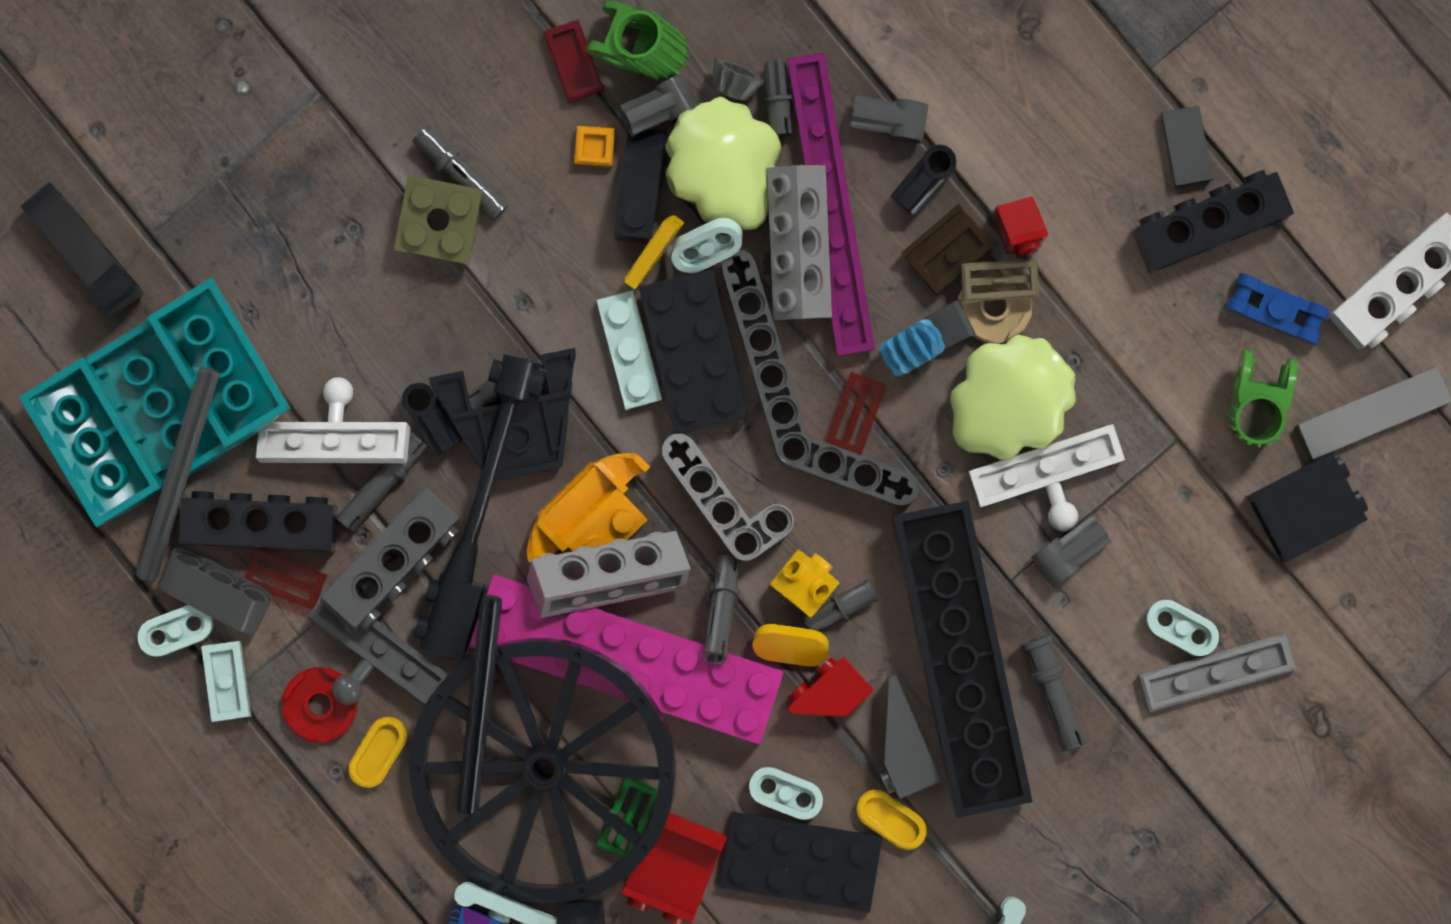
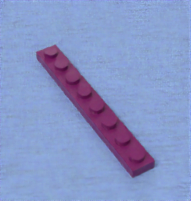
M825 52L787 58L804 164L826 165L832 317L830 318L837 357L875 351Z

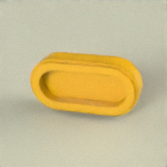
M766 624L755 631L752 647L758 657L767 661L813 667L826 661L829 652V641L823 633L816 630Z
M383 717L372 724L349 763V774L354 783L364 788H371L384 781L408 738L407 729L399 719Z
M869 790L859 798L856 807L857 815L866 826L901 849L911 850L922 844L926 837L927 829L924 820L918 814L882 790Z

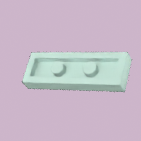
M633 290L598 299L597 304L625 410L662 401Z

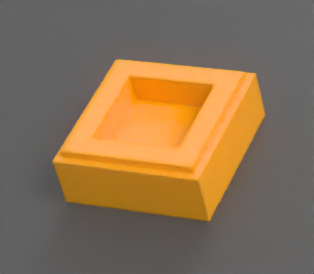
M577 126L575 165L613 168L615 128Z

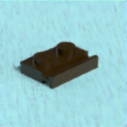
M958 204L902 251L901 256L907 260L931 291L938 295L962 274L960 264L975 263L992 249L994 244Z

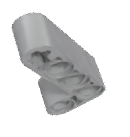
M682 433L673 434L664 441L662 455L666 464L736 559L743 562L752 561L791 532L794 525V517L792 512L781 504L770 505L749 519L689 436ZM675 442L680 446L685 444L689 446L686 450V455L691 463L696 458L701 461V464L691 467L685 476H682L679 470L686 468L682 460L678 457L672 460L669 457L673 452L671 445ZM705 472L711 476L713 484L707 492L698 493L692 489L690 481L694 474ZM727 503L733 507L735 515L731 522L721 524L713 518L712 512L717 504ZM779 511L786 516L788 525L784 531L775 533L767 528L766 517L770 513ZM748 533L756 539L757 547L753 553L743 555L736 550L735 540L739 535Z

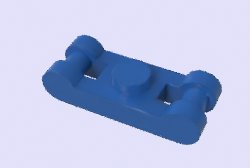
M1239 273L1235 283L1238 288L1234 298L1229 297L1225 309L1305 343L1317 345L1321 336L1318 330L1322 321H1327L1331 311L1329 308L1261 282L1250 275ZM1252 292L1262 296L1257 308L1248 304ZM1298 311L1308 315L1304 327L1293 323Z

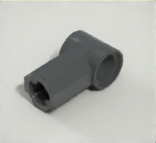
M683 74L662 82L654 88V91L619 106L618 109L626 130L634 137L668 121L670 124L677 122L681 113L695 108L698 104Z
M855 96L850 129L889 135V138L906 143H922L928 104L907 99H896L893 102Z
M1092 515L1071 529L1062 538H1055L1033 554L1031 558L1051 586L1055 587L1080 569V564L1112 541L1101 524Z

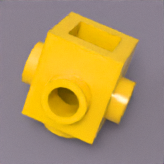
M798 549L771 581L770 585L789 602L812 618L840 582L828 573L832 566L821 556L814 553L810 558Z

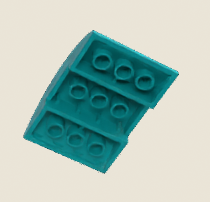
M209 278L147 317V321L89 357H82L19 396L20 401L95 527L106 524L161 493L197 373L201 367H208L218 371L219 378L189 476L222 457L291 409L213 278Z

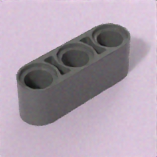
M186 548L173 549L158 583L159 587L170 596L240 632L248 634L257 632L272 599L271 594L263 587Z

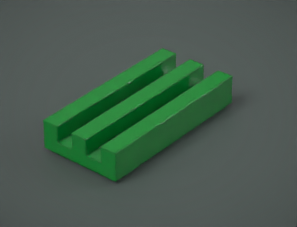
M625 778L612 811L618 815L630 786L636 788L637 791L624 819L630 825L644 792L650 794L651 797L636 829L638 833L643 835L655 807L658 789L633 778ZM606 823L596 847L623 858L634 846L630 843L627 851L621 849L624 837L619 833L613 845L607 843L606 841L612 828Z

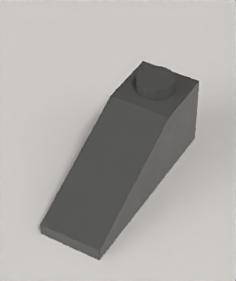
M896 675L887 678L883 765L886 771L880 773V776L888 794L895 792L897 797L901 799L942 780Z

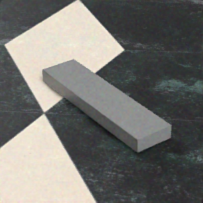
M1435 367L1296 426L1308 455L1313 460L1451 402V397L1438 367Z
M1286 633L1138 676L1148 711L1151 712L1294 671L1296 667Z

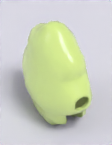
M723 97L701 103L695 108L681 113L665 145L666 151L671 158V162L666 170V179L671 192L680 199L695 203L703 221L710 222L717 218H728L737 222L742 230L757 229L766 221L769 213L767 167H775L782 149L777 134L770 125L753 119L746 105L730 102Z
M1015 335L1006 344L986 343L967 358L966 380L958 384L951 391L950 404L954 413L952 434L957 446L965 451L990 454L1000 460L1012 459L1025 446L1046 448L1062 434L1064 430V413L1073 407L1076 402L1074 371L1052 348L1051 344L1043 338L1032 339L1024 335Z

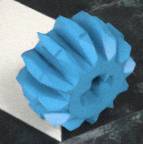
M923 319L884 341L879 351L883 357V362L893 375L902 376L942 353L945 344L940 331L931 320Z

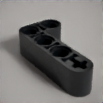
M48 182L21 205L24 212L86 284L89 293L109 315L114 318L117 317L144 294L139 285L51 182Z

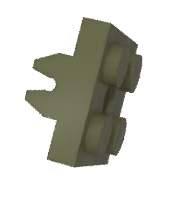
M408 175L394 250L470 264L473 244L477 237V225L480 222V207L484 190ZM433 209H443L449 215V224L442 231L431 229L427 223V216Z

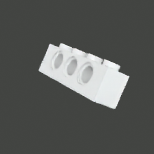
M1447 212L1440 216L1328 316L1357 350L1365 347L1367 344L1373 349L1389 335L1385 330L1389 324L1395 319L1401 324L1417 310L1413 305L1416 300L1423 294L1429 299L1445 285L1441 278L1451 270V216ZM1427 250H1434L1440 255L1441 265L1439 269L1430 268L1426 264L1424 256ZM1399 275H1406L1411 278L1413 290L1410 294L1402 293L1397 288L1396 280ZM1375 299L1383 303L1385 315L1382 319H1376L1370 315L1368 311L1370 300Z

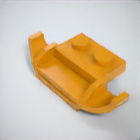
M636 453L615 454L594 463L590 462L537 513L538 517L531 529L528 540V561L531 563L532 559H536L543 554H555L559 549L564 552L568 547L574 551L582 546H590L592 548L610 544L618 539L628 540L648 519L623 493L629 489L626 484L637 474L646 472L650 466Z

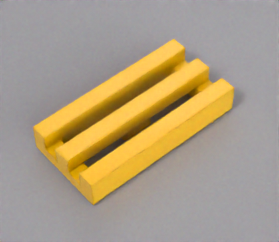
M675 215L663 221L624 278V282L635 290L644 283L685 222Z

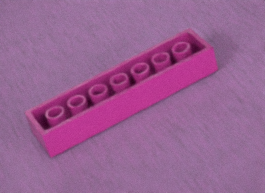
M493 574L486 595H495L502 599L497 644L525 638H553L587 646L613 659L628 670L651 695L661 712L760 745L784 671L730 653L727 654L728 658L724 664H710L708 660H703L702 656L705 646L703 644L596 608L540 618L529 586ZM477 624L469 647L475 649ZM526 656L511 659L512 662L563 679L566 677L570 662L565 659L547 656ZM581 666L577 680L578 684L630 701L616 685L604 676L588 667Z

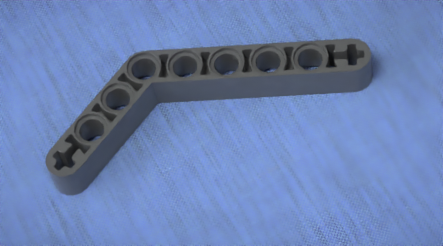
M742 250L723 260V280L774 449L780 463L788 468L895 507L909 505L916 498L919 488L913 475L807 435L756 263L748 252ZM739 260L741 265L749 266L745 270V281L747 285L755 282L756 287H744L736 293L733 291V288H740L737 274L729 273L728 271L733 268V261ZM751 295L759 300L761 307L757 313L747 315L740 310L739 302L745 296ZM761 331L767 333L771 338V346L765 351H757L752 348L750 337L754 333ZM767 368H776L782 374V382L776 387H767L761 381V373ZM778 404H786L791 407L793 418L786 424L777 423L772 417V409ZM797 440L803 445L804 455L800 459L792 461L784 456L782 448L787 441ZM825 453L836 455L840 462L839 469L831 474L823 472L818 465L821 455ZM868 466L875 472V482L871 486L864 487L857 484L854 472L858 467ZM883 472L890 474L886 482L897 484L901 479L905 480L906 488L911 490L910 495L904 494L901 499H896L894 497L895 491L885 486L883 494L877 493L875 490L882 481Z

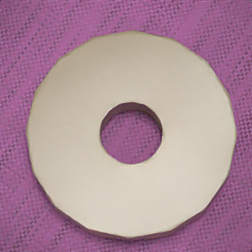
M994 269L977 272L971 278L1017 275L1005 269ZM1025 283L971 286L972 294L1029 290ZM963 288L958 295V300H960L976 333L971 337L982 343L1001 344L1009 341L1013 336L1019 335L1024 331L1031 318V298L1002 299L1005 303V311L1002 315L993 317L988 315L984 309L985 300L962 302Z

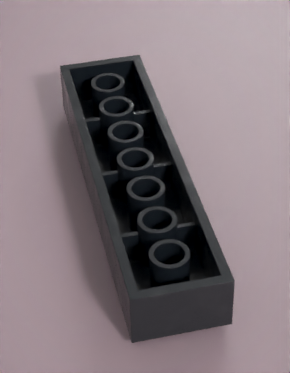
M969 500L895 515L892 517V524L954 817L959 818L1031 803L1033 801Z

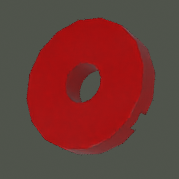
M313 667L299 672L288 682L282 695V711L287 726L298 737L309 742H328L341 737L351 728L358 713V701L352 705H342L332 695L334 681L344 674L332 668ZM319 693L326 695L330 700V709L323 716L315 715L309 707L311 698Z

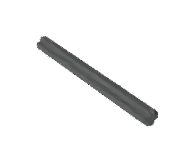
M201 367L197 373L137 569V577L147 582H154L158 577L218 382L219 372L208 367Z

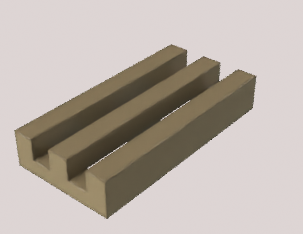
M1037 259L960 264L962 272L961 287H963L962 302L1040 297ZM1029 267L1030 275L971 278L970 271ZM1030 282L1031 290L973 294L971 291V286Z

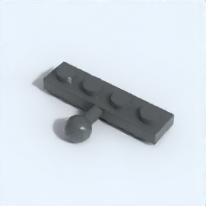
M321 599L307 616L308 620L361 659L349 675L338 677L332 685V695L342 705H352L360 699L362 695L361 684L373 668L423 706L426 705L438 685L449 675L377 620L366 631L360 627L353 633L320 603Z

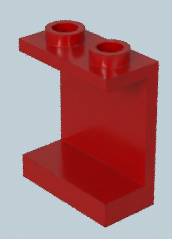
M670 813L665 828L655 846L628 876L621 893L628 896L626 903L644 911H647L649 906L664 911L662 918L675 924H684L685 920L693 923L712 872L727 840V835Z

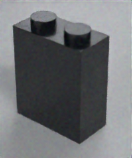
M1332 452L1246 496L1281 563L1288 562L1368 520L1364 513L1368 511V507L1363 496L1358 490L1352 491L1347 481L1350 473L1341 457L1335 458Z

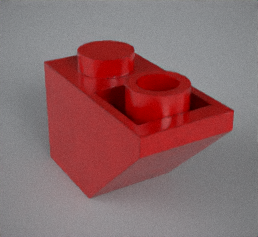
M1033 196L995 207L993 212L1005 254L1015 252L1016 258L1038 252V248H1041V244L1048 237V232Z
M844 656L838 661L830 657L815 671L820 676L819 679L810 687L803 682L787 697L792 702L787 709L791 714L847 716L875 690Z

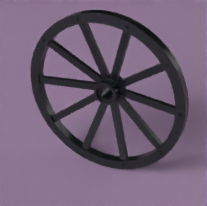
M525 638L497 644L495 663H498L533 748L489 721L487 735L525 760H484L483 773L524 772V775L479 807L475 815L467 816L448 830L435 806L428 775L461 774L462 761L428 762V752L432 731L443 707L467 722L468 706L451 695L464 681L472 676L474 656L468 658L455 668L430 696L420 714L411 743L409 768L412 795L418 815L431 840L443 856L470 880L492 892L520 901L533 903L569 902L592 896L615 885L629 875L655 846L665 828L675 796L676 759L667 724L655 701L628 670L613 659L587 646L553 638ZM547 656L570 661L547 744L543 740L511 661L512 658ZM583 665L601 674L616 685L629 698L630 702L561 748L559 746L580 669ZM639 711L651 734L656 750L658 767L569 761L568 758ZM538 760H549L554 766V773L546 774L542 772L538 766ZM568 774L659 780L654 811L643 835L638 833ZM531 785L533 786L532 793L505 874L502 875L476 860L456 839ZM560 785L634 846L613 866L589 878H586ZM545 789H547L573 876L574 882L536 884L516 880Z

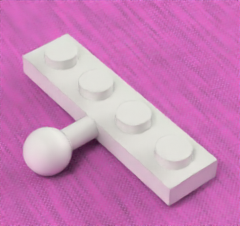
M335 377L330 379L323 388L324 399L329 404L328 422H272L258 433L256 459L260 463H407L410 426L407 422H343L344 406L352 400L353 387L348 380Z
M1111 424L1050 444L1044 449L1038 448L1014 456L1009 460H1001L971 470L968 474L980 508L1046 487L1052 505L1048 513L1049 523L1055 530L1065 532L1071 530L1077 524L1078 511L1073 504L1066 502L1060 482L1124 461L1125 458L1114 425Z

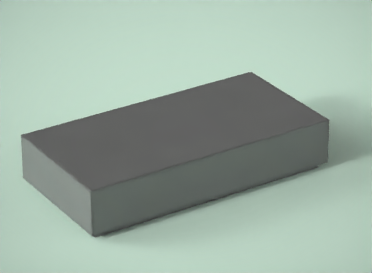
M1199 105L1162 112L1161 119L1174 188L1212 181L1213 175Z

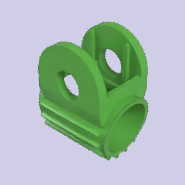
M611 0L604 2L602 7L603 13L614 17L604 43L591 40L588 43L586 52L589 55L616 68L635 74H644L650 79L654 77L658 81L670 79L675 74L679 75L678 71L681 67L686 66L684 62L689 57L687 54L689 45L685 43L686 37L654 11L650 13L646 9L636 10L630 5ZM626 26L640 30L632 53L622 46V34Z
M1244 348L1238 361L1232 386L1233 401L1228 403L1230 407L1229 413L1225 414L1230 422L1227 426L1234 430L1233 435L1248 445L1253 443L1260 448L1262 444L1267 443L1271 446V441L1275 439L1280 440L1279 435L1282 431H1286V428H1284L1285 422L1289 419L1286 418L1285 414L1293 398L1298 360L1288 358L1286 364H1281L1277 385L1252 380L1256 359H1253V351ZM1267 399L1272 405L1274 412L1270 428L1256 436L1244 434L1239 423L1243 407L1252 400Z

